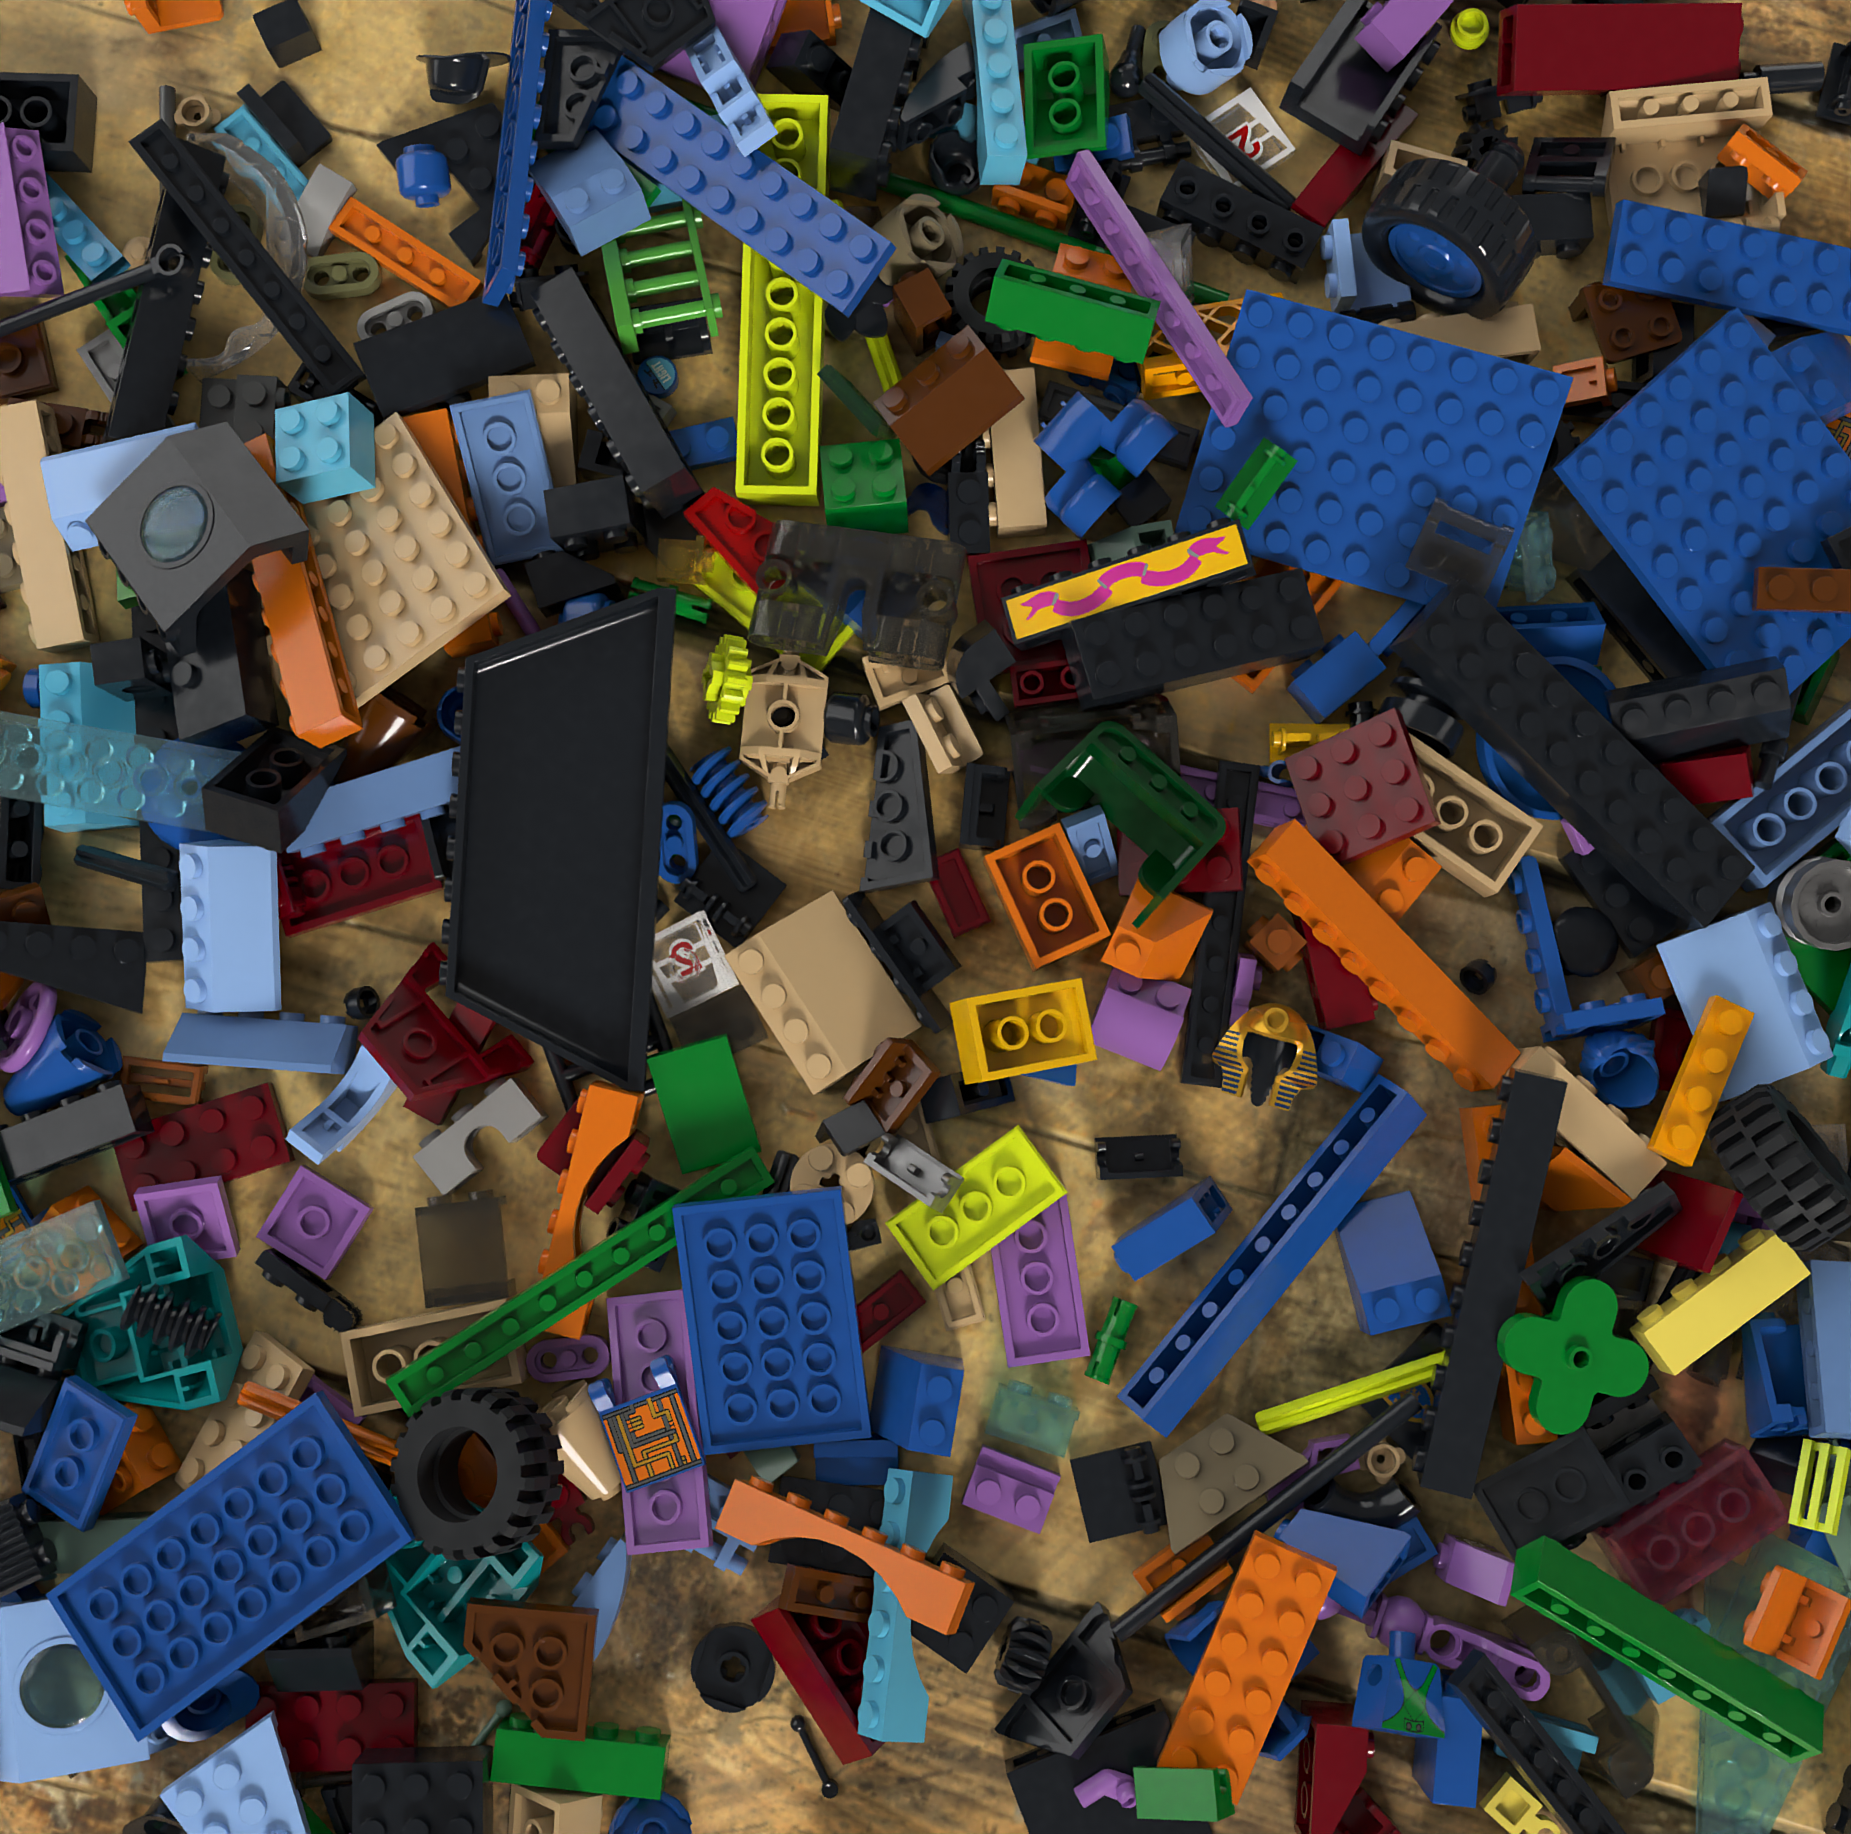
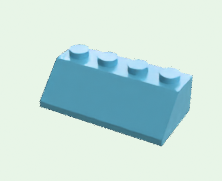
M68 662L39 665L45 827L63 833L139 827L135 701L126 702L95 686L92 663Z

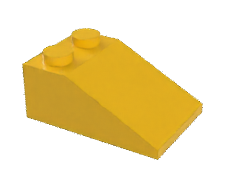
M1082 978L970 997L949 1003L965 1085L1097 1060Z

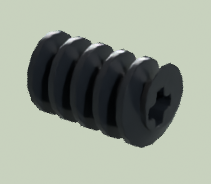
M142 1280L123 1312L120 1330L127 1331L137 1323L136 1337L143 1338L148 1332L153 1330L152 1344L159 1345L165 1338L169 1337V1351L175 1352L184 1343L185 1358H192L199 1350L202 1355L221 1320L222 1312L218 1311L210 1320L205 1319L206 1305L202 1304L194 1313L189 1312L190 1298L187 1297L178 1306H175L174 1291L171 1290L162 1299H159V1285L155 1283L149 1290L143 1292Z

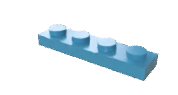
M45 171L56 243L93 284L127 270L131 265Z

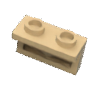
M927 629L918 630L905 637L906 642L893 647L889 643H884L867 651L868 656L862 658V666L879 711L900 704L904 699L915 693L927 694L944 685H950L947 676V658L943 651L938 631L928 633Z

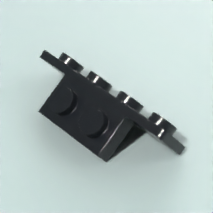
M857 891L842 899V903L846 907L848 919L854 926L861 928L870 941L869 947L874 956L887 965L893 974L895 986L901 993L908 995L917 1008L916 1013L922 1024L927 1028H931L935 1034L953 1023L952 1017L932 988L962 966L916 900L909 902L884 921L865 893Z

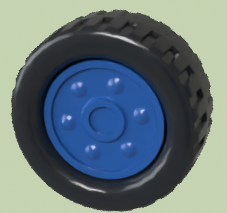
M1498 140L1489 146V150L1483 154L1474 169L1452 161L1436 158L1417 159L1400 167L1380 191L1363 219L1362 241L1371 262L1387 276L1409 286L1411 300L1432 312L1443 316L1468 313L1470 316L1481 320L1490 318L1500 312L1523 282L1537 254V240L1534 228L1523 209L1507 193L1518 176V171L1524 166V153L1521 148L1509 140Z

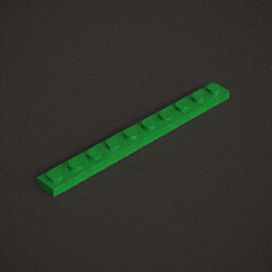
M748 1147L386 1378L387 1385L408 1418L411 1417L414 1412L420 1411L423 1403L432 1397H441L444 1392L456 1388L675 1247L677 1243L672 1212L674 1204L753 1196L775 1181L754 1147Z

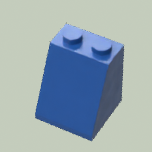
M881 1345L870 1410L872 1431L906 1450L950 1457L964 1376L963 1359Z

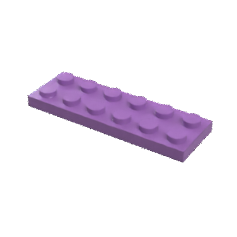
M683 1289L606 1298L616 1405L659 1390L660 1387L652 1374L650 1362L661 1356L670 1355L675 1365L678 1384L704 1455ZM706 1464L630 1493H626L621 1479L627 1555L713 1546Z

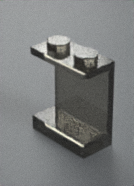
M493 1189L468 1192V1201L453 1202L452 1194L428 1197V1206L415 1208L425 1308L509 1298L517 1294L515 1278H508L500 1207V1205L507 1204L506 1196L494 1197Z

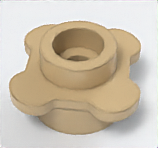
M195 94L181 101L178 110L174 114V120L178 126H184L189 131V135L193 140L201 141L206 138V132L213 126L221 123L222 114L218 109H212L207 104V100L203 95ZM201 115L200 120H195V117Z
M1383 1439L1358 1459L1360 1470H1368L1375 1475L1378 1483L1386 1484L1398 1471L1400 1464L1404 1463L1406 1455L1402 1448L1393 1447L1386 1442V1439ZM1378 1455L1384 1456L1383 1462L1377 1461Z

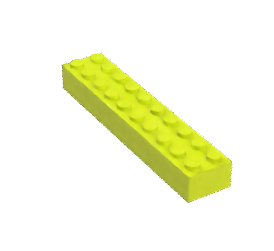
M758 94L778 134L757 149L829 199L831 111L828 95ZM743 243L735 493L738 500L745 505L820 506L821 460L819 446L822 445L824 315L826 301Z

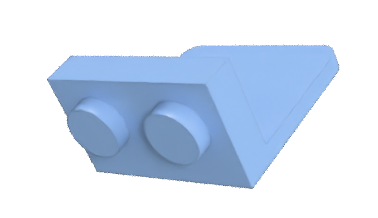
M1348 218L1332 219L1326 234L1322 235L1320 239L1321 258L1326 261L1327 269L1324 283L1325 295L1327 299L1330 298L1331 312L1339 313L1351 309L1360 312V308L1390 303L1393 307H1397V302L1411 301L1409 286L1387 276L1371 262L1363 245L1362 233L1350 234Z

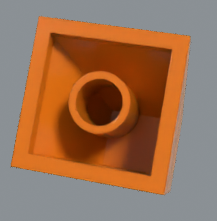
M1138 877L1106 943L1101 961L1137 978L1179 982L1214 909L1173 891L1137 929L1132 922L1154 898L1144 889Z
M1553 1146L1538 1212L1541 1208L1549 1211L1623 1207L1633 1201V1199L1568 1148Z

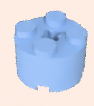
M1198 0L1173 19L1160 32V57L1167 73V82L1172 89L1176 91L1183 90L1194 95L1208 94L1237 75L1243 69L1246 60L1250 58L1253 47L1250 27L1241 13L1236 16L1228 7L1231 3L1227 0Z

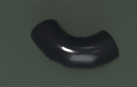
M1395 1476L1374 1491L1363 1493L1349 1491L1332 1479L1306 1499L1303 1505L1307 1510L1391 1529L1411 1520L1422 1511L1413 1493Z

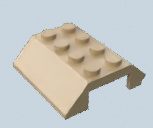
M1768 77L1609 91L1606 96L1601 137H1616L1615 154L1605 197L1608 226L1610 229H1612L1615 205L1623 199L1703 216L1698 181L1707 170L1726 167L1718 161L1717 156L1744 123L1761 135V128L1773 115ZM1747 183L1745 214L1743 216L1715 219L1779 233L1782 219L1787 215L1784 192H1775L1768 199Z

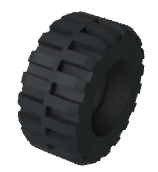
M1757 1084L1714 1112L1706 1131V1136L1711 1141L1710 1145L1713 1151L1717 1154L1721 1165L1728 1172L1733 1183L1745 1196L1753 1210L1761 1216L1764 1223L1776 1233L1777 1237L1786 1242L1791 1249L1797 1250V1252H1811L1851 1227V1179L1820 1135L1812 1128V1125L1779 1090H1776L1774 1086L1769 1084Z
M509 1388L454 1389L444 1392L441 1397H432L423 1403L422 1411L414 1412L408 1419L406 1426L409 1430L400 1433L395 1445L399 1451L397 1457H392L390 1472H395V1484H390L392 1496L397 1497L399 1508L416 1537L414 1540L416 1542L425 1540L423 1543L425 1550L434 1555L442 1554L446 1559L455 1561L464 1559L474 1560L508 1553L521 1548L524 1542L532 1541L541 1531L539 1524L549 1522L555 1512V1508L551 1506V1503L554 1500L560 1499L563 1487L558 1484L559 1474H564V1460H558L557 1449L562 1448L558 1435H552L549 1430L553 1423L546 1413H536L539 1407L532 1399L521 1397L518 1391ZM475 1432L480 1434L490 1445L497 1464L495 1492L491 1501L482 1512L476 1510L467 1501L461 1490L458 1478V1463L462 1449Z

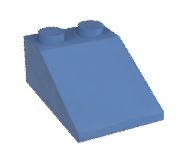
M596 129L584 135L578 150L557 149L536 160L533 166L529 165L528 172L534 178L536 185L581 257L651 220L639 184L623 159Z

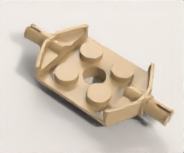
M791 631L784 632V648L780 658L751 669L753 684L744 706L739 756L741 763L768 779V783L771 784L768 808L776 809L777 803L779 810L785 809L786 789L790 782L822 769L823 715L827 702L828 686H830L829 678L801 660L799 651L802 634L794 632L792 644ZM781 707H788L795 712L794 721L787 727H778L772 721L774 712Z

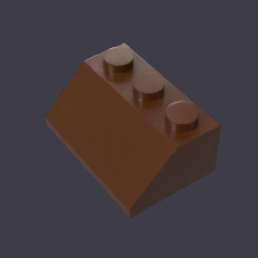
M967 325L893 387L888 389L873 404L926 474L931 476L1025 400V398L975 332Z

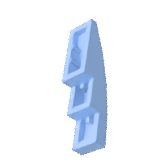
M715 26L685 49L701 85L709 94L717 113L726 124L736 146L744 157L778 134L768 112L718 26Z

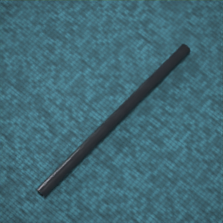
M1411 1392L1405 1394L1113 1621L1110 1627L1122 1643L1249 1545L1255 1530L1261 1533L1267 1531L1421 1411L1423 1408Z

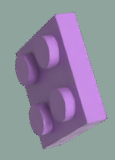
M301 1165L256 1237L324 1280H328L334 1274L374 1207L308 1166Z
M221 1175L139 1187L134 1193L147 1245L187 1235L214 1260L237 1257L241 1248Z

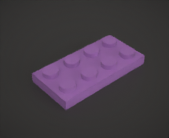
M1065 1194L991 1248L1008 1368L1090 1356L1068 1201Z

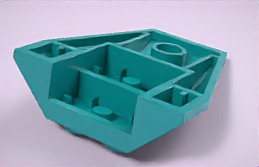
M187 1235L148 1245L93 1288L85 1299H79L61 1314L89 1323L78 1366L73 1369L74 1374L112 1399L181 1410H190L227 1399L243 1353L224 1269ZM142 1280L143 1292L149 1290L155 1283L159 1285V1299H162L171 1290L174 1291L175 1306H178L187 1297L190 1298L189 1312L194 1313L202 1304L206 1305L205 1319L210 1320L218 1311L222 1312L221 1320L202 1355L199 1350L192 1358H185L184 1343L175 1352L169 1351V1337L165 1338L159 1345L152 1344L153 1330L148 1332L143 1338L136 1337L137 1323L127 1331L120 1330L123 1312Z
M393 1497L399 1505L397 1497ZM467 1499V1501L479 1512H482L485 1509ZM413 1539L370 1571L406 1658L432 1689L438 1688L474 1660L473 1656L463 1646L467 1603L470 1597L525 1602L537 1588L544 1555L531 1541L524 1542L521 1548L512 1552L474 1560L464 1559L455 1561L446 1559L442 1554L434 1555L425 1550L423 1547L425 1540L416 1542Z

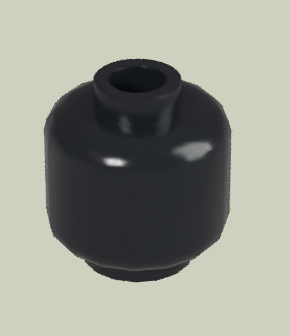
M833 692L828 697L824 709L825 737L831 743L865 745L870 737H875L878 732L880 723L879 707L873 705L871 698L866 694Z

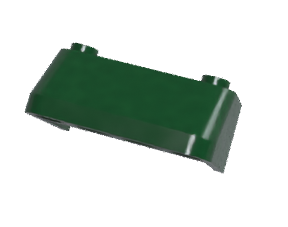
M1105 721L1097 725L1036 784L1014 816L1021 822L1044 799L1056 809L1065 813L1077 812L1087 802L1093 806L1099 804L1105 813V817L1149 856L1140 866L1138 877L1144 889L1154 898L1132 922L1137 929L1215 846L1226 830L1225 820L1217 809L1124 726L1113 721Z

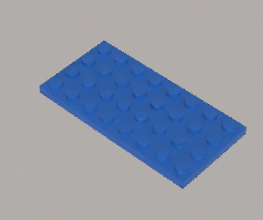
M321 1390L311 1395L48 1592L46 1596L135 1739L139 1742L416 1537L410 1529V1525L401 1512L399 1505L324 1391Z

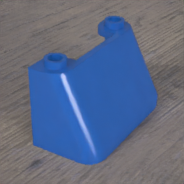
M1773 1312L1758 1313L1741 1326L1745 1409L1749 1435L1752 1438L1809 1435L1799 1324L1786 1325V1321L1776 1318Z

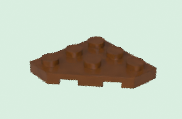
M470 1597L467 1603L463 1646L474 1659L478 1657L492 1673L491 1679L512 1704L517 1703L532 1720L530 1725L541 1738L585 1741L588 1727L599 1609Z

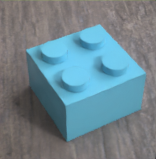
M349 392L275 409L276 484L302 504L376 488L374 414Z

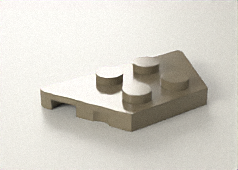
M1226 1413L1159 1459L1170 1546L1175 1556L1307 1466L1309 1462L1306 1457Z

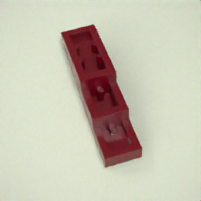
M1403 103L1394 119L1388 115L1385 118L1389 125L1377 145L1369 142L1361 156L1340 145L1293 202L1291 209L1303 218L1325 229L1332 219L1357 195L1367 178L1378 168L1391 140L1399 141L1413 126L1419 114Z

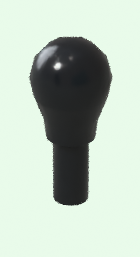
M1133 25L1131 27L1126 50L1122 52L1120 59L1109 74L1110 89L1119 98L1129 99L1137 95L1138 87L1143 80L1141 50L1146 29L1141 25Z

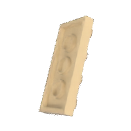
M255 1330L240 1358L227 1399L215 1403L174 1481L186 1490L278 1421L237 1403L240 1391L247 1381L254 1382L299 1401L315 1370L270 1334Z

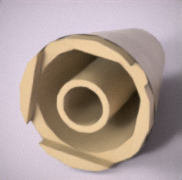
M579 1379L552 1393L551 1396L554 1400L543 1408L538 1404L539 1408L536 1413L547 1414L553 1423V1426L549 1428L551 1434L558 1435L562 1448L557 1449L559 1461L564 1460V1474L562 1475L591 1500L601 1498L605 1501L622 1489L621 1476L600 1415L588 1392L589 1384L584 1379Z

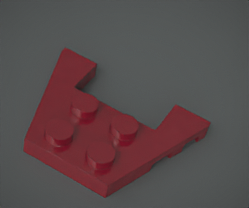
M435 942L427 946L417 962L412 965L403 980L380 1006L358 1037V1040L410 1102L525 1072L535 1062L512 1034L483 1053L477 1054L429 997L427 992L439 985L441 961L448 960Z

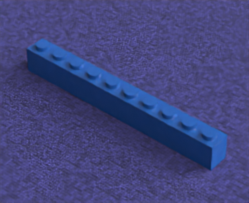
M1380 1074L1375 1077L1117 1395L1136 1415L1167 1438L1427 1116L1406 1090Z

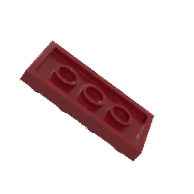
M416 814L404 818L406 826L382 833L380 826L365 830V839L347 845H342L340 839L324 843L327 851L302 858L300 851L288 853L291 860L290 865L294 866L295 871L285 875V877H298L299 882L290 887H300L303 899L307 905L303 907L304 915L292 919L286 916L281 919L285 936L292 938L444 890L445 883L436 880L420 815Z
M271 1082L152 1119L155 1132L114 1147L132 1212L138 1211L134 1193L139 1187L220 1175L224 1184L295 1161L291 1144L285 1140L288 1134L275 1089Z
M418 1678L373 1679L363 1690L277 1692L273 1681L257 1682L260 1698L256 1707L245 1715L246 1730L274 1710L278 1722L277 1731L282 1747L286 1748L290 1763L288 1767L290 1772L352 1771V1764L366 1748L418 1747Z

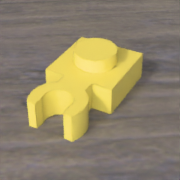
M1507 1771L1479 1803L1510 1834H1520L1523 1829L1525 1834H1538L1543 1828L1550 1829L1554 1834L1561 1833L1559 1827L1551 1818L1543 1814H1537L1543 1805Z

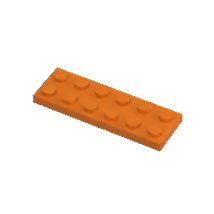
M1257 1530L1254 1531L1158 1758L1157 1767H1211L1227 1769L1231 1782L1232 1803L1238 1805L1336 1576L1337 1566Z

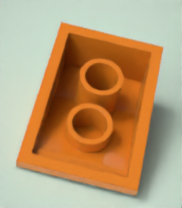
M1060 243L1052 272L1131 292L1132 284L1113 255ZM1035 337L1030 362L1108 381L1114 357L1096 351L1083 352L1075 348L1074 345L1059 341H1043Z
M1407 838L1344 865L1342 868L1397 924L1442 866L1416 843Z

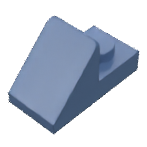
M1099 804L1061 819L1065 836L1089 886L1118 875L1117 857L1105 813Z

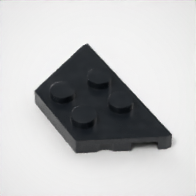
M1098 1601L1094 1604L1049 1660L1040 1686L1030 1695L1023 1693L994 1728L998 1734L1077 1760L1081 1758L1133 1693L1117 1636L1110 1627L1112 1619L1109 1610Z

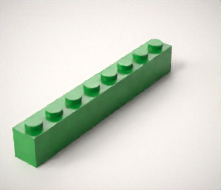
M1544 1535L1517 1549L1510 1591L1511 1596L1788 1763L1793 1764L1823 1753L1824 1705L1806 1695L1804 1691L1793 1687L1773 1675L1768 1669L1755 1664L1737 1653L1732 1647L1722 1644L1704 1633L1699 1627L1671 1613L1663 1605L1648 1599L1632 1589L1627 1583L1621 1582L1597 1568L1594 1563L1574 1554L1556 1540Z

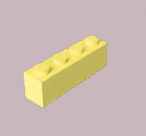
M1756 1228L1749 1231L1738 1240L1740 1245L1728 1255L1723 1253L1717 1256L1710 1274L1703 1273L1694 1281L1693 1279H1687L1679 1283L1671 1290L1672 1297L1662 1305L1654 1304L1647 1307L1637 1316L1639 1322L1629 1330L1660 1371L1676 1376L1811 1274L1794 1250L1786 1242L1778 1238L1773 1230H1760Z

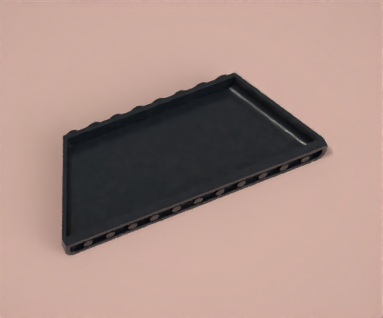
M656 588L466 658L465 668L459 667L457 673V692L464 693L463 710L456 709L454 732L455 735H461L460 752L454 751L452 757V776L459 778L458 794L451 793L449 803V817L456 819L455 836L449 835L447 841V860L453 861V877H446L444 887V901L451 902L450 919H444L442 924V944H448V960L441 961L439 985L446 986V997L627 1091L644 1092L646 1082L677 591L672 588Z

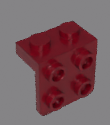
M579 1097L537 1152L538 1160L559 1176L563 1169L569 1170L572 1154L567 1153V1145L573 1128L579 1129L582 1117L581 1113H577ZM636 1128L635 1133L619 1144L604 1160L591 1182L584 1204L587 1208L598 1215L605 1205L612 1208L626 1189L621 1183L630 1172L637 1175L649 1160L651 1155L646 1150L649 1146L650 1137Z

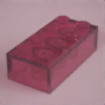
M1727 1438L1722 1439L1698 1455L1703 1465L1696 1468L1697 1472L1691 1479L1682 1484L1676 1485L1671 1483L1661 1489L1658 1498L1650 1504L1641 1507L1635 1505L1623 1512V1518L1609 1528H1601L1600 1526L1590 1532L1622 1582L1627 1583L1632 1589L1653 1602L1665 1605L1788 1522L1789 1512L1744 1445Z

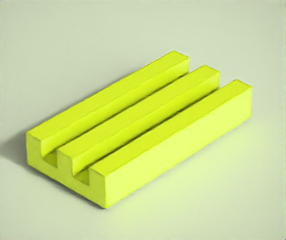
M1803 1438L1788 1520L1789 1524L1837 1536L1851 1458L1850 1449ZM1817 1451L1819 1452L1808 1510L1807 1519H1804L1813 1465L1815 1460V1454ZM1835 1455L1837 1457L1824 1524L1819 1522V1516L1826 1487L1830 1456Z

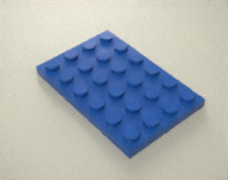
M842 1186L674 1204L672 1212L704 1455L870 1438L872 1436V1427Z

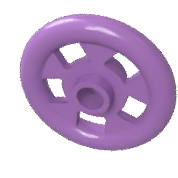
M34 982L22 993L4 1024L8 1037H10L8 1049L0 1051V1069L4 1072L12 1073L20 1070L32 1059L39 1049L54 1017L57 1005L56 988Z

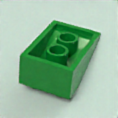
M1103 34L1023 44L1027 159L1077 154L1079 151L1088 149L1091 152L1107 150L1110 86L1109 58Z

